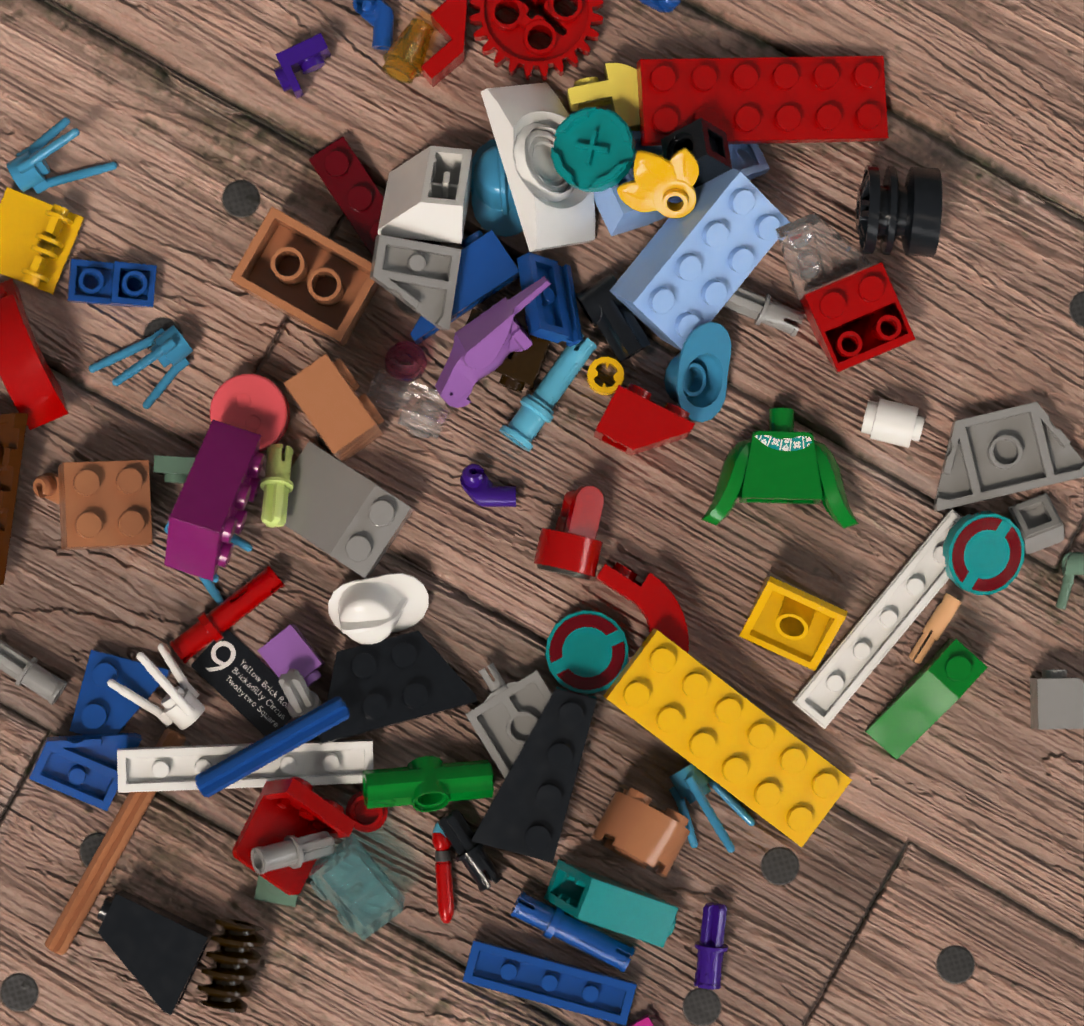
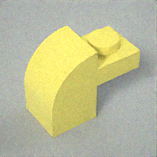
M605 63V81L599 82L598 77H587L575 81V87L567 88L570 113L585 107L611 105L612 111L616 112L629 125L631 131H640L637 69L622 63Z

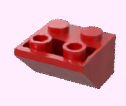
M882 262L807 293L800 300L816 340L837 373L915 340Z
M629 383L627 389L618 385L595 430L594 437L631 456L687 438L695 423L687 420L690 413L669 402L663 408L650 401L652 396L650 392Z

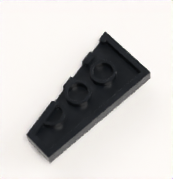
M555 687L519 755L511 766L509 773L473 834L471 841L553 863L597 697Z

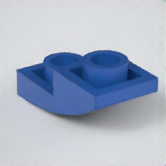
M71 259L67 302L153 308L157 265Z

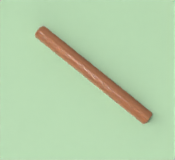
M167 728L155 747L183 746L186 737L175 729ZM157 791L129 792L45 941V946L50 951L59 955H63L68 951Z

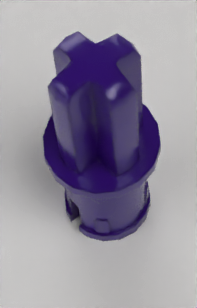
M706 903L703 907L700 941L695 942V948L698 949L694 986L699 988H721L722 961L724 952L728 951V945L724 944L727 917L726 905Z

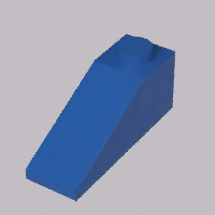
M479 230L468 236L460 244L463 249L460 257L451 323L520 278L519 269L493 230L486 234ZM420 316L410 335L415 344L418 345L440 331V329Z

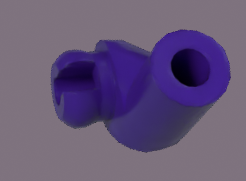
M469 464L463 469L460 477L462 488L476 505L481 507H516V486H494L484 473V469L478 464Z

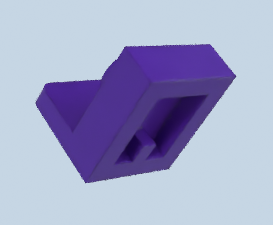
M319 33L276 54L281 66L273 70L284 92L292 89L297 99L304 96L294 73L301 70L303 74L314 72L326 64L324 59L331 56L322 34Z

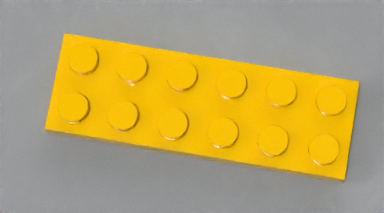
M656 629L652 630L603 695L605 699L800 847H803L852 781Z

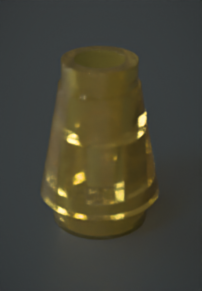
M413 18L410 24L407 25L383 56L385 63L382 68L387 75L406 84H411L415 77L421 75V66L424 64L431 36L434 32L432 26L420 19Z

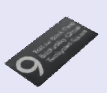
M227 630L222 634L224 638L218 643L214 640L191 664V667L264 736H267L283 727L292 718L287 709L289 701L279 684V677L234 634Z

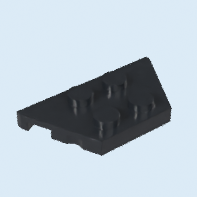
M419 631L384 639L372 645L365 644L338 651L335 655L326 702L340 696L349 709L350 717L320 734L319 742L320 745L475 704L478 700L476 694Z

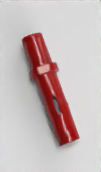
M267 565L263 571L236 590L208 614L202 612L198 615L199 621L176 639L170 641V646L186 664L193 656L214 640L217 643L224 638L222 634L252 612L280 588H283L285 586L273 569Z

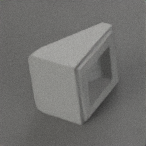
M1047 493L1008 507L1012 522L1021 532L1026 554L1034 553L1064 540V524Z

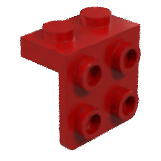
M291 776L286 779L266 781L233 847L232 853L235 859L256 872L251 863V851L253 848L282 842L288 835L301 837L321 831H327L330 837L334 839L349 837L356 822L343 813L344 808L340 804L329 799H323L313 792V786L302 778ZM316 859L303 862L302 866L297 869H292L288 866L268 871L260 876L286 894L298 895L302 891Z

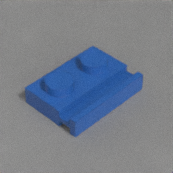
M527 252L517 258L522 291L544 276L550 282V285L524 307L528 334L555 343L564 341L569 347L583 341L571 265L559 266L558 261L531 252Z

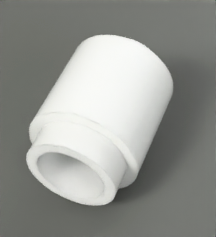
M881 398L879 402L868 400L861 433L870 434V439L909 448L911 440L919 442L925 417L917 416L919 407Z

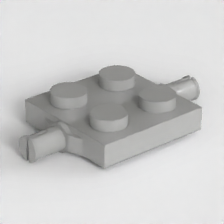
M493 662L487 667L495 681L491 679L485 668L478 671L492 693L484 703L465 715L505 779L552 693L537 670L520 681L506 684Z

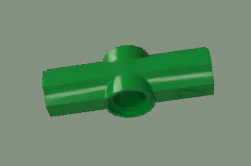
M423 756L408 763L407 767L363 770L362 775L363 798L367 809L413 805V808L417 811L433 812L448 805L449 801L492 798L494 792L493 771L488 760L443 763L438 757Z

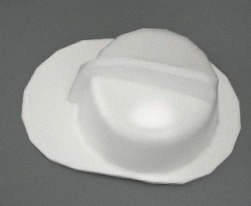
M388 573L350 581L339 586L333 591L329 599L328 614L333 624L350 639L360 644L372 645L383 641L391 633L403 631L417 624L424 617L428 609L429 595L424 584L414 576L404 573Z

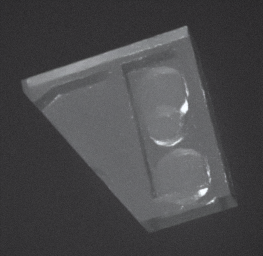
M816 213L776 228L792 289L798 300H801L807 293L872 266L864 254Z

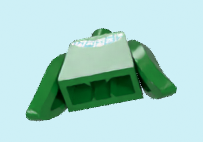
M791 408L769 409V431H753L749 439L737 442L728 452L719 474L711 505L701 519L713 525H718L729 515L739 497V503L818 505L822 501L828 514L841 528L845 529L859 524L850 509L839 466L834 455L825 444L815 441L811 432H794V409Z

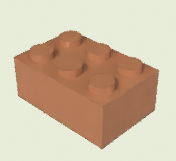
M274 207L270 208L230 278L236 287L342 347L347 343L379 287V284L370 278L372 262Z
M324 354L283 383L331 452L343 463L383 435L378 425L383 423L384 419L365 393L359 397L354 393V391L360 388V385L341 358L332 362L329 356Z

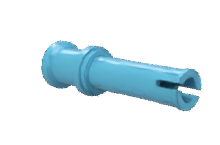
M586 338L572 347L567 346L534 393L522 397L520 400L522 406L510 423L502 425L499 431L514 444L530 452L533 448L532 440L545 422L550 423L553 420V407L593 351L597 349V345L589 338Z

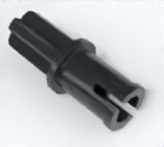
M456 809L441 817L438 821L439 826L458 854L455 857L456 861L462 860L478 885L480 892L492 887L483 874V870L491 882L495 884L503 878L502 874L499 873L483 848L484 844L471 841L474 832L461 812Z

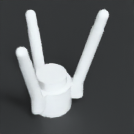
M160 643L157 648L180 686L174 687L143 652H138L136 657L167 692L161 701V704L165 707L164 709H161L114 679L107 681V685L155 715L166 727L174 723L180 730H184L191 726L205 710V706L197 699L200 694L189 683L174 657L163 643Z

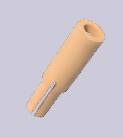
M945 593L942 602L936 607L921 631L923 634L909 654V658L912 661L915 659L914 662L918 664L923 661L933 643L938 641L960 607L961 601Z

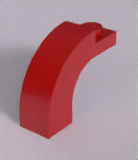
M13 278L0 283V377L18 412L28 413L27 426L29 430H32L69 413L61 386L41 353L28 322L20 291Z
M618 562L614 564L613 568L604 564L595 579L628 599L640 609L647 621L649 634L653 629H656L688 653L689 635L686 620L678 601L668 587L652 573H648L639 586L634 582L637 574Z

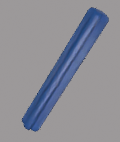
M337 696L201 772L195 777L199 791L204 797H210L342 723L350 717L346 703L340 696Z

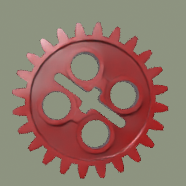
M469 0L470 8L480 11L469 16L470 25L482 26L473 33L474 40H487L482 48V54L485 56L496 52L497 54L494 59V66L496 68L505 61L509 62L510 76H513L519 67L524 68L526 80H530L533 70H539L542 79L547 80L548 68L552 67L562 76L564 75L563 63L566 61L577 68L579 61L576 53L579 52L587 56L591 54V49L585 41H598L599 33L591 28V26L603 25V16L593 13V11L603 8V0H569L576 5L577 10L568 17L561 16L554 10L555 5L562 0H523L533 9H537L540 5L543 6L544 17L556 26L564 28L567 31L565 35H560L556 32L552 25L540 15L534 16L533 19L529 18V8L522 1ZM509 7L515 9L519 16L515 22L503 24L496 19V14L500 9ZM543 32L551 38L552 42L545 49H535L529 44L530 37L535 33Z

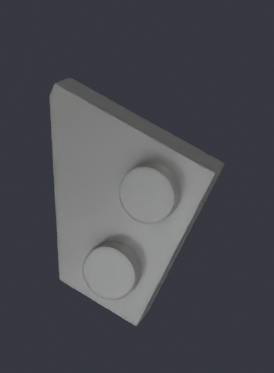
M379 234L375 240L370 278L438 329L450 330L462 249Z

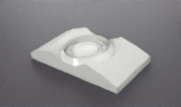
M547 82L487 88L481 91L529 252L584 244L595 240L594 192H584L571 187L557 173L551 158V148L556 138L554 135L558 126L569 116L556 93Z

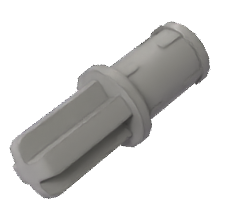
M739 287L723 306L754 319V324L757 326L763 323L788 333L792 337L796 336L799 327L784 319L788 318L802 324L805 315L803 311L795 310L771 300V295L768 293L764 297L742 287Z
M0 640V670L16 680L15 685L18 687L23 684L53 705L63 693L68 682L61 680L37 664L38 659L36 657L29 659Z
M290 669L288 673L281 674L279 684L289 701L287 709L293 718L297 719L320 706L318 694L310 691L303 676L300 675L297 669ZM319 736L315 737L314 740H319Z
M327 831L301 837L288 835L282 842L253 848L251 851V863L259 875L288 866L292 869H297L302 866L303 862L330 856L334 852L333 845L335 841Z

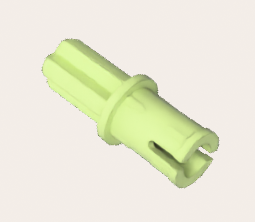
M272 444L267 447L265 478L260 482V488L264 491L261 521L270 528L283 527L285 525L288 496L294 488V484L290 480L294 450L287 445L285 452L282 453L283 444Z

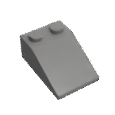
M310 441L291 467L290 480L293 482L294 488L288 496L285 526L363 578H369L414 511L412 507Z

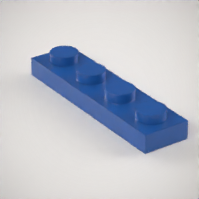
M473 939L462 981L625 1026L637 983L477 939Z

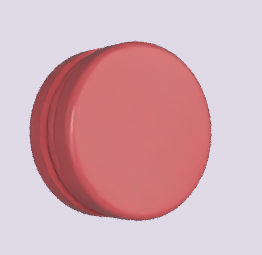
M240 374L225 381L215 392L210 405L211 422L216 420L261 435L259 452H263L270 445L277 444L285 435L290 422V407L282 390L268 378L258 374Z

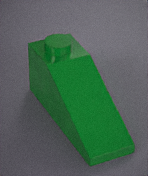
M956 638L948 639L865 732L897 760L968 690L987 669V666Z

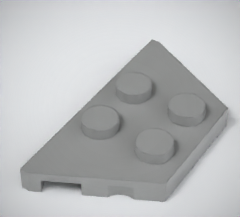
M1038 402L957 420L952 423L934 501V510L937 512L1084 477V460L1070 445L1071 442L1065 434L1053 425L1050 417Z

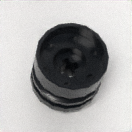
M866 165L856 201V230L859 235L861 253L873 254L878 235L880 236L882 254L890 255L895 237L901 236L906 256L934 257L939 242L942 216L941 171L938 168L911 167L906 177L905 186H899L896 168L894 166H887L883 185H880L879 167L876 165Z

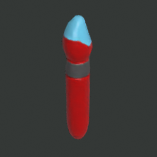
M437 822L432 833V842L436 849L437 905L443 923L448 924L452 920L454 913L452 860L449 850L451 843Z

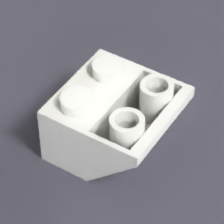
M429 146L391 171L388 175L378 235L462 244L471 191L472 149Z

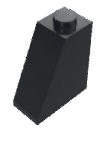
M124 890L116 893L114 898L107 896L97 916V919L102 921L98 930L99 935L163 1012L172 1015L177 1010L213 933Z

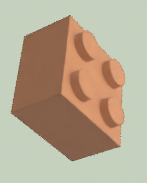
M149 460L63 462L58 466L61 550L146 547L153 544Z

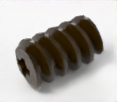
M218 918L215 919V924L225 929L224 934L211 935L210 940L221 947L219 951H209L206 953L208 958L216 962V966L202 968L201 973L211 978L212 981L210 984H199L197 986L199 991L207 995V999L200 1001V1003L223 1011L243 1013L246 1012L248 1005L239 997L249 996L252 992L251 986L243 980L254 979L257 973L247 964L258 963L261 955L251 947L264 945L266 939L256 932L264 929L240 920Z

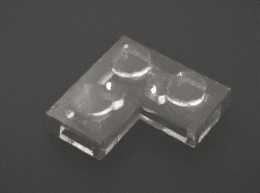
M380 369L375 375L367 393L368 396L375 398L376 402L382 407L391 410L402 409L397 424L407 427L409 433L420 438L433 437L438 439L455 407L449 406L440 397L437 390L384 369Z

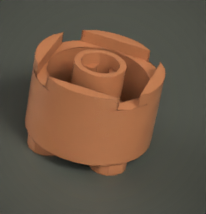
M631 787L628 790L624 789L622 793L616 791L591 837L596 841L606 837L607 840L604 846L644 869L647 865L653 868L657 865L659 867L655 874L667 877L690 833L686 828L689 819L669 808L666 811L662 809L660 811L649 806L652 801L649 796Z

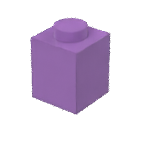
M294 624L287 626L257 650L279 678L281 674L288 673L290 669H297L309 687L322 677L318 669L325 662Z

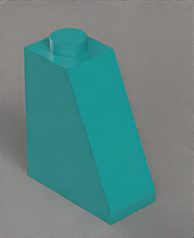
M560 859L557 862L544 899L579 920L662 948L667 937L672 934L676 924L678 907L657 896Z

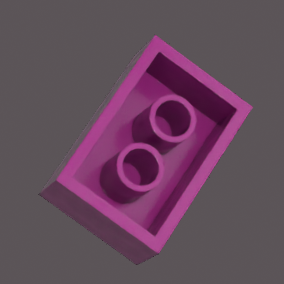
M212 420L169 516L164 566L210 581L214 580L219 566L227 567L234 547V543H231L234 533L241 534L248 513L244 509L248 501L254 503L260 488L261 479L258 476L265 458V454L259 452L261 435Z

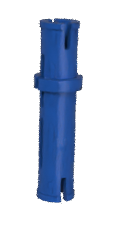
M523 891L520 893L514 904L516 906L515 908L513 907L510 916L542 930V936L548 939L554 936L619 969L622 973L626 970L631 961L629 957H632L634 954V947L628 946L564 914L565 911L559 907L553 908L527 895Z

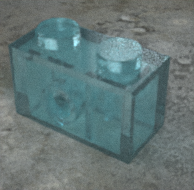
M353 834L338 844L330 856L320 858L312 867L310 873L312 880L310 884L314 892L324 902L329 899L339 911L337 917L342 926L351 934L356 932L363 941L403 911L405 897Z

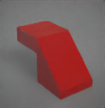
M446 0L430 14L432 24L448 41L443 48L421 66L422 75L432 87H435L465 61L468 0Z

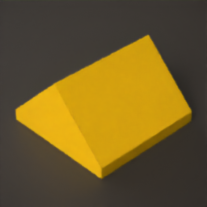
M768 576L765 577L739 637L815 671L845 620L848 611Z

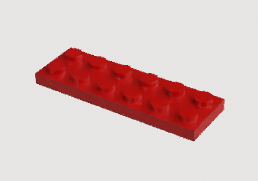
M884 56L640 59L637 62L641 146H662V138L699 118L726 132L728 144L866 142L888 139Z

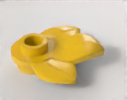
M682 148L676 152L670 161L655 153L638 150L634 159L635 180L619 185L617 187L618 195L626 205L639 212L659 211L662 215L674 219L685 217L692 212L696 205V191L693 186L699 176L698 162L687 148ZM672 196H678L682 201L671 203L668 199Z

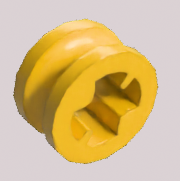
M609 356L595 359L587 371V382L590 388L600 395L615 393L618 385L622 386L624 381V369L621 363ZM605 365L606 370L609 366H612L616 370L613 376L614 385L606 387L604 382L603 386H599L595 382V379L598 377L597 368L599 366Z

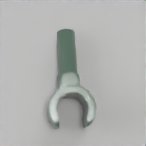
M1069 552L1062 557L1063 582L1055 607L1066 610L1072 585L1074 584V575H1084V552Z

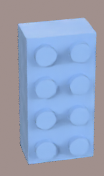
M734 168L696 187V205L692 212L682 218H668L610 289V292L662 341L681 351L689 334L700 324L714 319L791 224L741 171Z

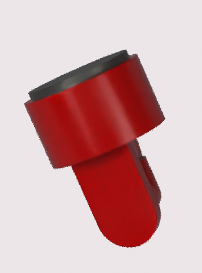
M584 485L577 490H570L564 495L555 530L541 528L534 559L537 569L584 580H590L591 577H595L603 544L602 541L596 540V535L604 505L603 494L597 487Z

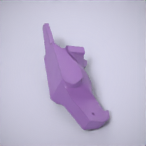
M545 276L509 300L506 297L455 332L454 345L450 356L435 385L440 397L449 406L460 408L470 404L471 400L468 396L476 382L495 371L511 352L526 351L533 345L530 336L514 316L550 285Z

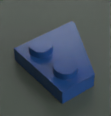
M91 650L69 731L82 735L119 734L125 728L128 721L142 708L107 685L109 679H114L147 700L160 686L159 683L144 668L140 661ZM156 666L166 678L170 676V669Z
M137 733L47 737L29 774V779L108 811L118 790L117 748H138L142 740L141 735Z

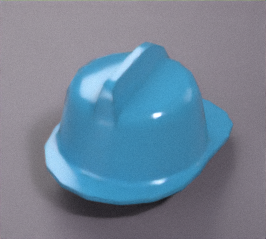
M492 139L479 147L472 158V207L474 216L483 229L488 232L493 230L497 236L508 237L521 233L523 229L496 141Z
M710 321L696 327L684 342L682 351L669 362L665 370L664 383L668 396L680 408L690 413L688 418L692 421L705 422L711 420L720 412L725 402L731 358V339L728 331L719 323Z

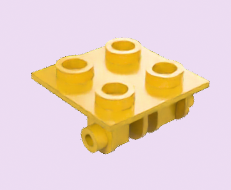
M7 187L0 202V274L53 295L84 217L71 213L60 205H51Z

